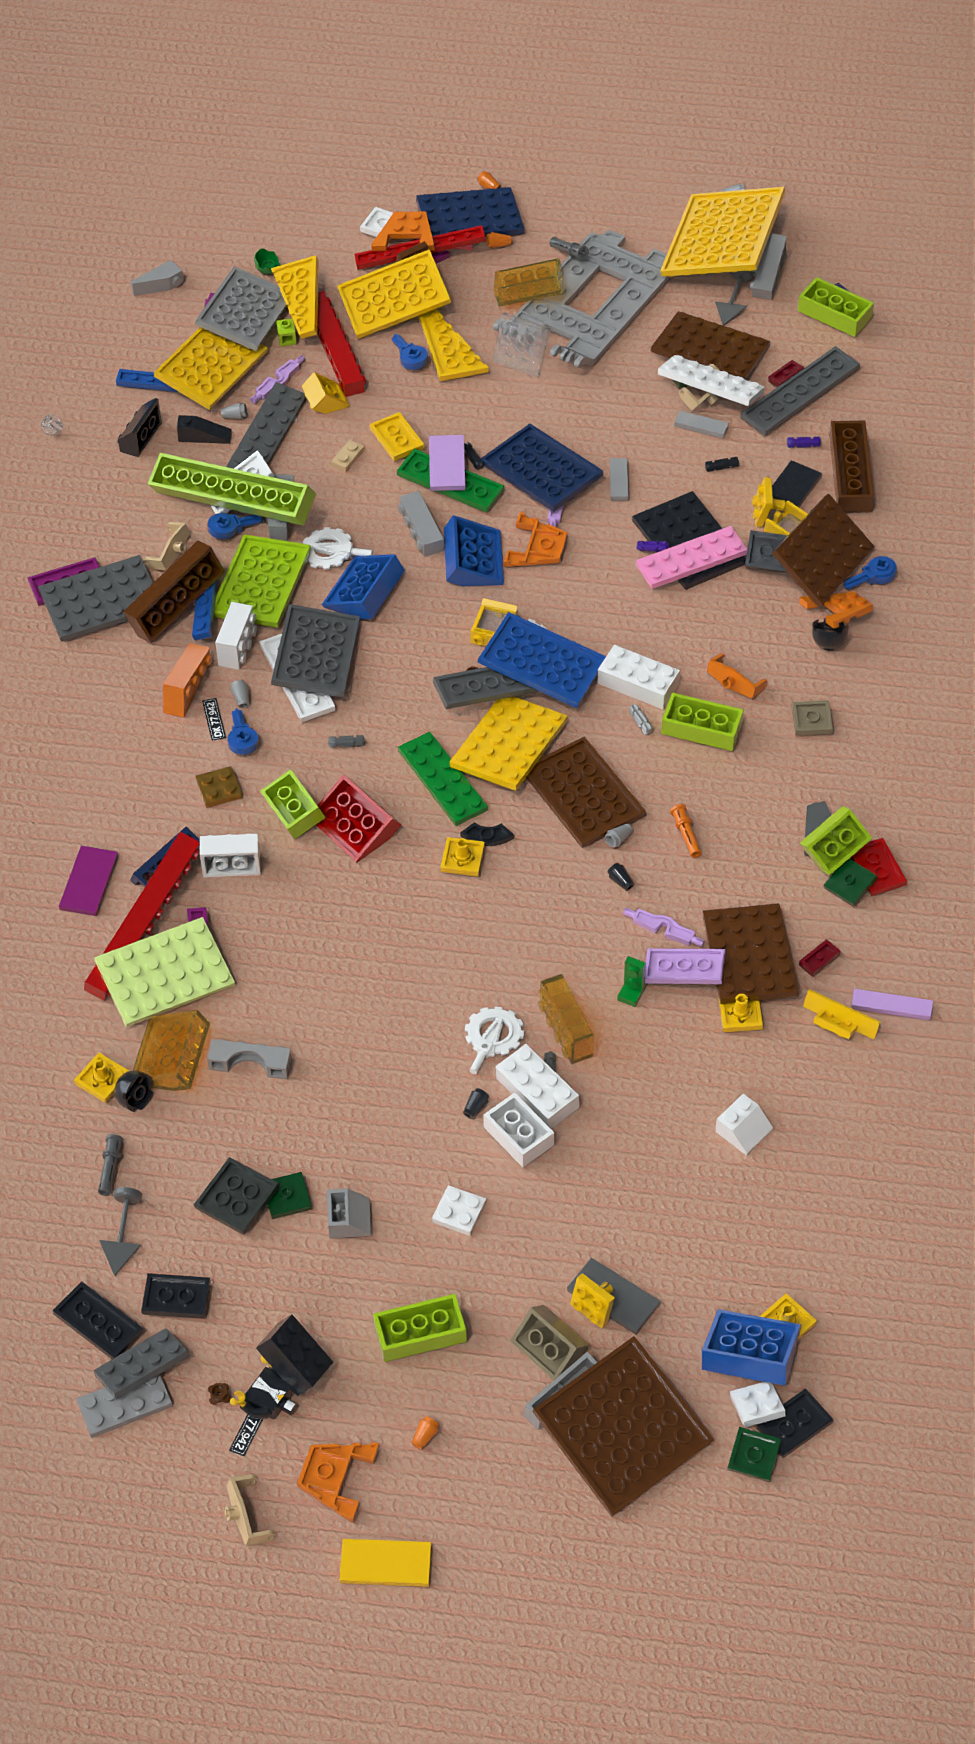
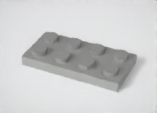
M160 1374L117 1400L106 1388L76 1398L91 1438L172 1407V1402Z

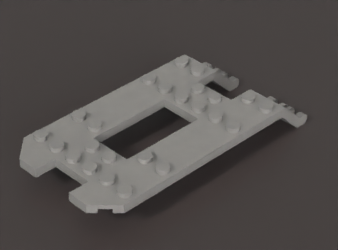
M612 230L605 231V234L600 235L590 233L579 244L580 246L588 247V257L585 260H579L577 257L568 256L510 321L498 319L493 325V330L500 331L503 328L502 332L504 335L513 338L518 334L517 340L523 342L525 339L536 340L545 329H548L571 340L566 346L555 344L550 350L551 356L556 357L560 353V360H565L569 364L575 360L574 366L578 368L583 364L593 366L670 279L669 276H661L660 272L667 254L653 248L644 258L620 247L625 242V236ZM599 270L624 280L593 316L568 306Z

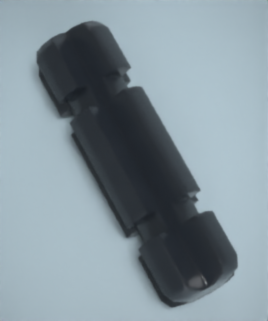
M470 442L464 443V452L471 463L474 464L475 469H482L484 463L476 450L472 448V444Z
M736 456L730 457V459L723 458L714 460V462H705L707 472L714 471V469L730 468L729 466L732 468L739 466V460Z

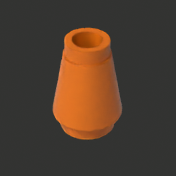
M483 171L477 178L479 185L486 189L501 188V185L490 172Z
M491 232L486 237L487 247L493 249L511 245V236Z
M428 1416L420 1419L411 1444L417 1449L422 1450L439 1431V1423Z

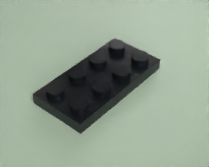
M82 1281L52 1310L53 1315L111 1359L124 1353L144 1333L140 1325Z

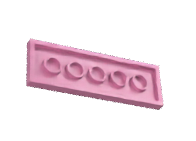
M732 526L638 559L636 560V566L651 589L747 555V548Z

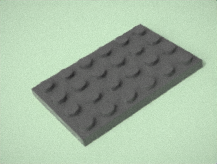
M137 555L38 586L59 639L62 642L128 621L123 611L153 582L141 556Z
M289 604L271 685L343 698L360 616Z

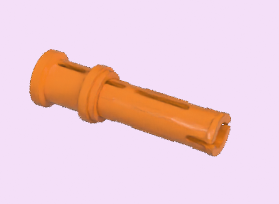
M675 805L670 810L671 815L674 816L676 821L675 826L681 831L691 858H697L702 854V851L691 828L692 820L686 813V805Z

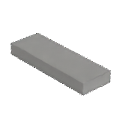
M679 411L674 426L723 439L729 423Z
M610 458L611 501H628L627 458Z

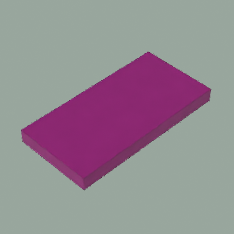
M94 557L27 577L38 606L44 605L38 586L99 568V565Z
M81 845L61 898L59 910L97 916L118 858V852Z

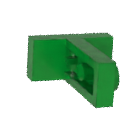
M630 956L626 958L624 985L617 996L618 1001L636 1007L648 983H645V962Z

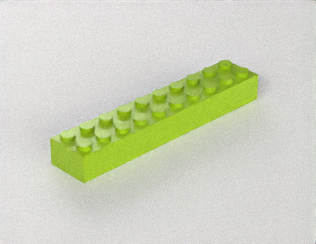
M164 453L159 454L148 481V485L157 493L302 526L306 522L316 493L306 484Z

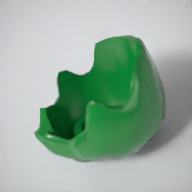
M261 248L256 252L254 263L260 273L270 275L273 273L271 268L280 266V263H278L279 258L274 251H267Z

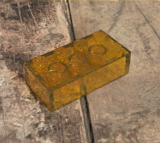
M557 258L495 271L493 291L498 306H509L514 303H524L533 299H542L562 294L564 272L560 259Z
M563 974L540 981V990H538L540 1001H538L541 1012L546 1014L548 1026L554 1030L556 1042H560L562 1046L561 1050L564 1058H568L572 1065L593 1057L594 1035Z

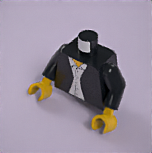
M261 1356V1358H260L261 1362H262L263 1364H269V1363L265 1360V1358H264L263 1356ZM270 1364L269 1368L265 1367L245 1395L242 1391L234 1392L239 1401L235 1398L230 1399L231 1405H240V1409L253 1419H276L281 1411L292 1415L297 1408V1404L290 1400L292 1397L291 1388Z

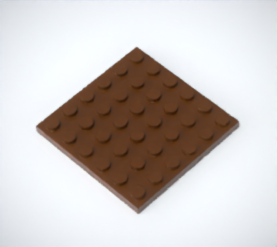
M635 1336L532 1410L611 1517L714 1440Z

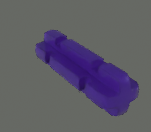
M819 436L813 438H787L788 448H794L795 446L811 447V445L813 447H820L821 438Z
M638 541L636 548L639 551L660 552L668 549L669 543L666 541Z

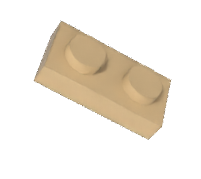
M349 440L333 458L331 466L347 472L364 452V446Z

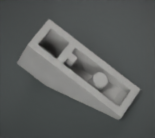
M171 260L130 282L132 295L134 296L171 290L184 283L182 270Z

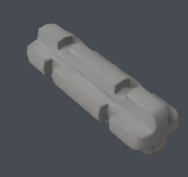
M637 704L631 705L629 712L634 716L633 718L638 726L642 728V732L645 735L651 734L653 727L648 723L649 721L640 710V707Z

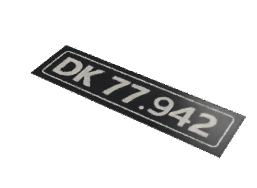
M217 699L202 700L211 740L226 738Z
M247 1414L229 1451L244 1457L263 1419H253Z

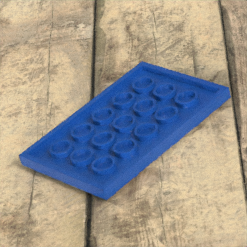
M508 612L479 656L477 663L577 708L598 675V668L606 656Z

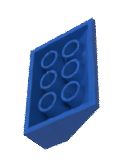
M453 515L444 527L446 581L460 586L503 585L500 530Z
M395 554L354 556L321 605L324 608L339 613L360 616V619H372L405 569Z
M718 1309L702 1348V1370L786 1385L794 1359L801 1324Z

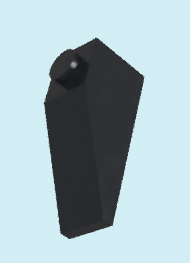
M178 416V442L230 444V428L198 416Z

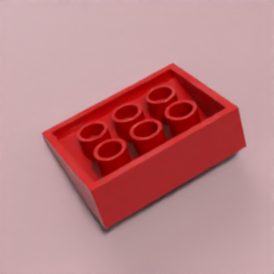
M344 774L317 805L325 818L317 823L316 826L357 863L388 841L402 825Z

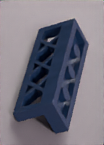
M187 826L180 831L200 842V839ZM178 834L133 873L130 881L135 886L138 883L144 887L147 885L148 882L144 878L148 874H154L157 866L161 863Z

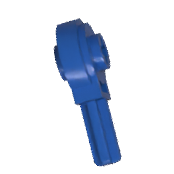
M394 334L392 342L399 348L402 366L410 370L424 367L428 362L427 350L413 343L408 344L400 335Z
M217 513L208 520V532L217 539H228L234 534L242 532V527L262 523L263 518L258 515L238 518L237 514Z
M875 557L870 560L867 566L862 567V573L845 580L843 586L846 590H849L867 581L870 585L874 583H889L896 577L897 565L889 557Z
M236 708L235 711H232L234 726H232V731L228 735V747L236 754L246 755L252 753L258 747V734L255 730L249 728L248 724H245L242 710Z

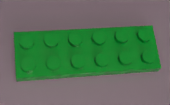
M414 448L397 469V476L430 489L429 454ZM465 469V490H441L436 492L487 513L504 492V485Z
M430 731L398 746V752L455 827L488 811L487 804L463 773L450 767L451 758Z

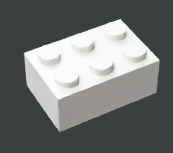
M231 602L215 642L218 666L239 670L241 664L245 663L247 649L250 650L252 636H255L257 632V626L254 624L256 615L253 613V606Z
M258 834L200 836V860L203 877L260 875Z
M513 1093L484 1114V1128L522 1167H525L554 1146V1132L516 1093Z

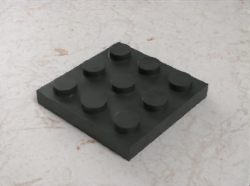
M229 1157L194 1203V1207L245 1235L280 1186L270 1178Z

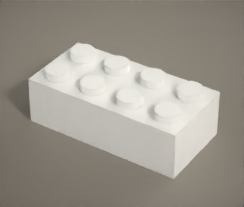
M614 645L598 668L597 684L664 709L671 694L679 686L680 670Z
M527 1044L523 1045L495 1067L496 1079L511 1094L516 1093L550 1129L554 1128L579 1108V1095Z

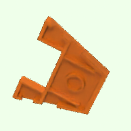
M426 211L394 212L371 244L372 251H387L389 239L421 238L420 243L424 241L427 243L428 250H435Z
M519 512L516 528L532 530L526 553L507 550L504 567L560 563L567 540V532L550 524H542L539 522V519L534 517L531 519L525 513Z
M854 591L832 594L823 604L835 613L826 616V623L832 628L839 627L840 622L845 624L850 622L851 617L859 618L873 611V604ZM809 596L799 597V604L806 609L818 607Z
M371 1442L368 1445L352 1443V1445L341 1446L339 1444L310 1445L297 1487L348 1521L354 1522L360 1505L359 1501L339 1496L351 1459L374 1464L380 1447L379 1443Z

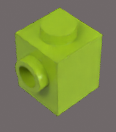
M293 318L277 320L276 326L280 347L296 345Z

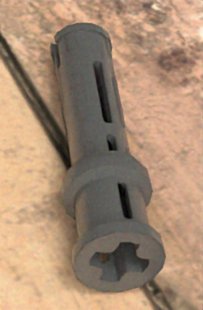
M557 237L550 239L549 244L551 247L565 251L571 257L585 260L589 255V249L584 245L580 246L576 242L569 243Z
M115 1134L106 1136V1149L102 1154L104 1165L98 1193L103 1196L111 1195L116 1163L121 1157L119 1151L124 1139Z

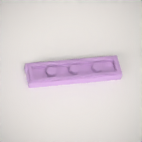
M854 989L851 1008L930 1020L933 1000Z

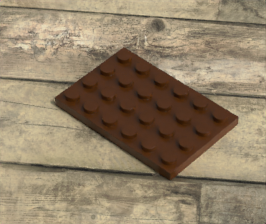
M678 311L651 346V352L667 358L679 355L705 366L713 364L720 371H725L730 375L739 376L746 380L770 347V341Z
M828 493L771 554L812 601L820 607L875 546Z
M585 736L540 758L526 777L581 848L605 837L608 830L625 824H631L646 816L644 808Z
M779 903L703 911V921L709 949H725L726 951L722 984H716L720 1004L736 1003L735 997L738 994H745L748 997V1001L799 996V988Z

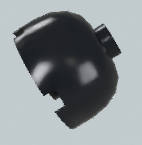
M824 618V622H819L818 619L812 624V637L815 643L823 647L824 650L832 651L834 648L843 645L847 640L849 625L845 626L843 622H840L839 627L832 628L826 623V618Z
M137 1070L127 1071L122 1074L117 1080L114 1089L118 1103L132 1112H136L135 1110L144 1109L153 1096L151 1085H154V1081L148 1074Z

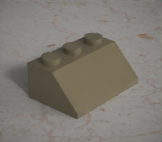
M545 1305L531 1307L510 1340L553 1380L582 1357L589 1346L588 1343Z

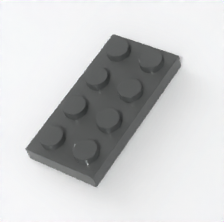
M165 1328L93 1371L95 1377L117 1400L188 1358L189 1355L182 1344Z

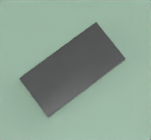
M590 1258L567 1287V1291L573 1294L576 1279L582 1273L599 1286L603 1282H608V1285L610 1284L613 1287L611 1295L615 1297L609 1318L637 1335L660 1305V1300L593 1258Z

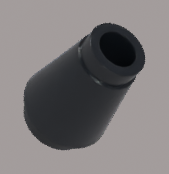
M615 863L608 869L609 878L625 889V891L630 890L635 883L632 881L624 865Z
M480 1088L471 1091L463 1114L473 1119L489 1102V1095Z

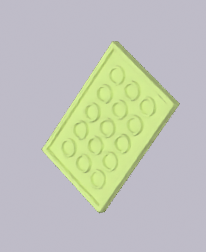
M203 917L95 957L94 960L126 1027L235 985V981Z

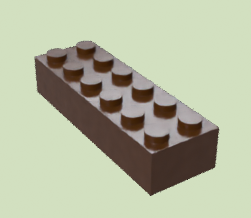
M831 421L829 438L836 502L844 512L872 511L874 493L866 421Z
M196 541L123 611L138 637L152 643L225 572L212 547L203 542Z

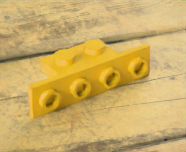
M811 989L808 990L803 1007L818 1013L814 1018V1024L819 1025L822 1029L836 1033L839 1037L850 1039L855 1032H858L871 1039L876 1038L881 1022Z

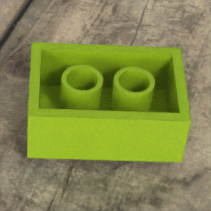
M291 769L260 790L294 839L325 818Z
M842 806L803 839L800 845L821 872L830 875L868 843L872 837L854 813Z

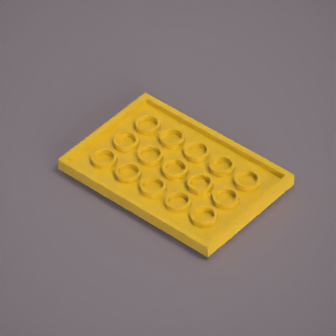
M430 250L337 285L357 339L451 303Z
M199 327L154 372V377L210 410L267 353L268 347L261 344L258 350L255 351Z
M514 696L498 699L450 760V767L516 791L568 721V715Z

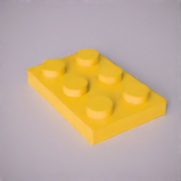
M400 412L369 424L370 430L393 461L408 456L414 448L419 451L424 449V443Z

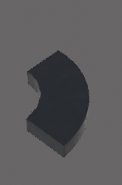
M474 822L460 832L462 838L485 842V846H497L514 839V834L502 823L493 827H484Z

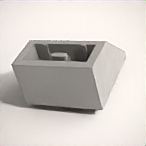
M350 1189L327 1190L329 1238L371 1236L369 1197Z

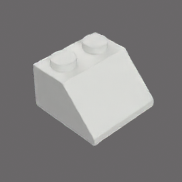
M744 1094L722 1113L716 1121V1133L746 1156L773 1130L772 1125L759 1105Z

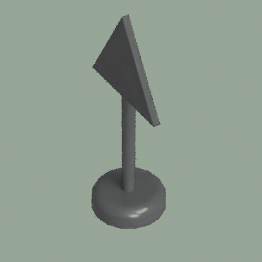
M754 271L731 272L737 283L729 303L715 301L723 326L747 307L746 305L733 304L741 282L751 281Z
M128 1187L116 1188L113 1193L115 1200L124 1203L118 1242L99 1240L114 1276L140 1247V1244L123 1242L129 1204H137L142 1199V1193L139 1190Z

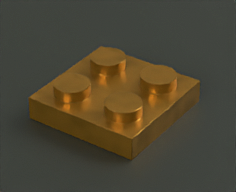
M232 766L196 775V781L206 808L242 799V793Z

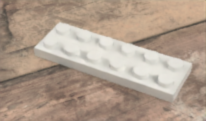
M674 355L658 368V374L746 406H749L764 393L765 387L757 382L744 380L742 377L713 369V367L699 364L697 361L687 360L679 355Z
M282 634L259 641L260 647L273 671ZM282 687L301 723L335 711V705L329 695Z

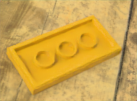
M343 1539L339 1581L342 1584L429 1587L431 1542Z

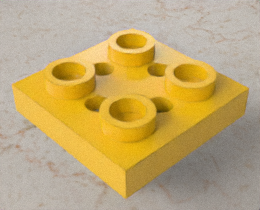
M764 477L762 483L758 485L757 494L752 498V506H754L753 519H755L756 527L763 526L770 509L783 511L785 508V500L773 499L772 481L768 477Z
M447 837L440 867L441 872L478 877L485 842Z
M738 994L735 997L736 1003L720 1004L718 997L723 1032L763 1030L759 1000L748 1001V997L745 994Z
M98 1052L74 1079V1084L102 1102L107 1103L115 1094L114 1089L117 1080L129 1070Z
M582 1273L576 1279L570 1305L576 1311L586 1316L592 1323L603 1329L608 1324L615 1299L611 1295L613 1287L610 1284L608 1285V1282H603L599 1286Z
M787 1293L759 1316L801 1324L798 1340L817 1323V1320Z

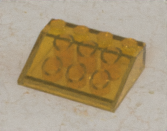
M198 1010L149 1018L133 1070L141 1071L151 1076L154 1081V1085H151V1087L155 1089L169 1091L191 1089L210 1022Z

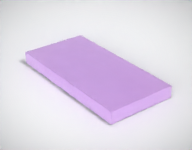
M464 435L429 436L430 491L465 490Z
M647 949L645 983L722 984L726 951L725 949Z

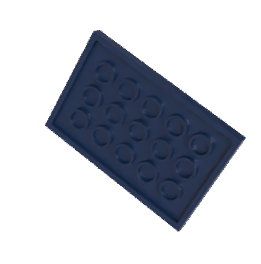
M511 187L416 195L419 211H426L432 236L481 225L483 226L485 237H487V234H491V232L505 235L524 234V226Z
M530 423L480 458L485 467L553 512L603 476L602 469Z

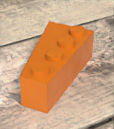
M189 643L163 683V713L182 718L185 717L208 666L212 663L210 647Z

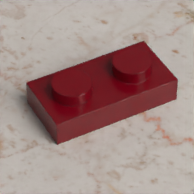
M791 360L768 376V382L778 387L804 369V367Z
M826 939L799 961V966L814 977L839 957L841 951Z

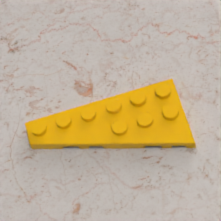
M315 255L271 268L300 337L303 339L317 335L318 257Z
M437 309L418 316L439 381L489 372V367L481 362V358L473 353L468 343L458 332L456 333L450 323L447 324Z

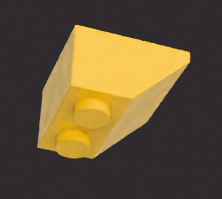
M316 372L302 385L305 392L304 395L315 412L319 411L327 414L350 406L339 383Z

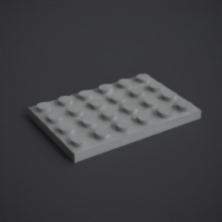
M234 266L196 319L195 325L257 351L287 305L279 285Z

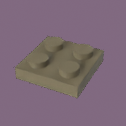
M829 700L792 702L795 736L833 733Z

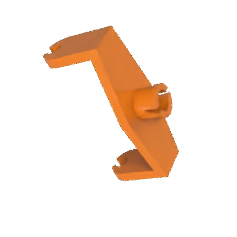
M722 653L709 660L707 672L726 689L753 699L767 686L765 685L768 682L766 679L753 684L736 669L722 664L724 661L722 658L725 657Z

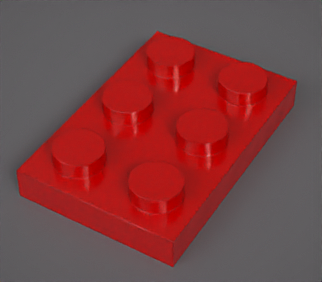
M884 838L866 843L850 857L851 860L877 875L878 879L868 890L871 896L906 886L907 880Z

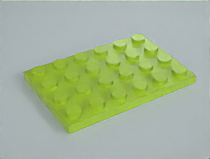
M244 534L217 593L214 617L225 619L231 602L253 606V613L256 615L254 624L278 628L311 552V545Z

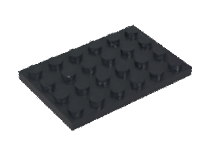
M693 491L632 516V522L647 541H666L669 543V548L723 529ZM741 556L678 579V581L687 590L744 566L746 558Z

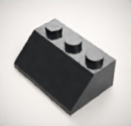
M152 399L135 412L131 422L126 425V429L118 437L117 442L120 452L135 457L140 456L162 424L159 399Z

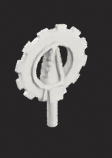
M325 527L324 530H315L309 538L306 537L303 541V544L311 545V552L306 563L309 562L311 564L310 567L315 569L319 567L323 568V570H328L333 566L338 567L343 564L344 560L351 559L352 555L369 556L373 555V550L353 548V542L349 541L351 540L348 533L344 534V531L339 528L331 529V527ZM324 540H334V541H336V542H335V543H334V542H331V543H330V542H327V543H326V542H323V543H322L321 541H324ZM314 550L316 552L329 555V557L318 556L317 554H315Z
M486 1007L480 1009L478 1014L473 1013L470 1016V1023L465 1025V1032H468V1036H465L468 1044L472 1043L473 1049L477 1051V1057L469 1070L472 1074H477L485 1058L493 1057L494 1054H501L503 1056L509 1054V1050L519 1047V1040L524 1037V1031L521 1030L523 1023L521 1019L515 1017L516 1014L513 1011H505L503 1007H495V1009H488ZM489 1021H494L481 1036V1027ZM504 1023L509 1029V1034L505 1039L499 1041Z

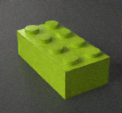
M818 277L799 296V312L854 337L871 320L873 315V302Z
M672 693L662 718L661 734L733 751L743 724L744 710Z
M456 1294L373 1313L374 1327L384 1362L467 1342L466 1328Z

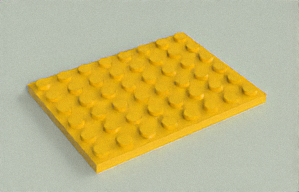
M774 187L691 194L660 270L661 276L673 277L677 275L688 276L691 274L703 275L706 273L757 270L786 193L785 188Z

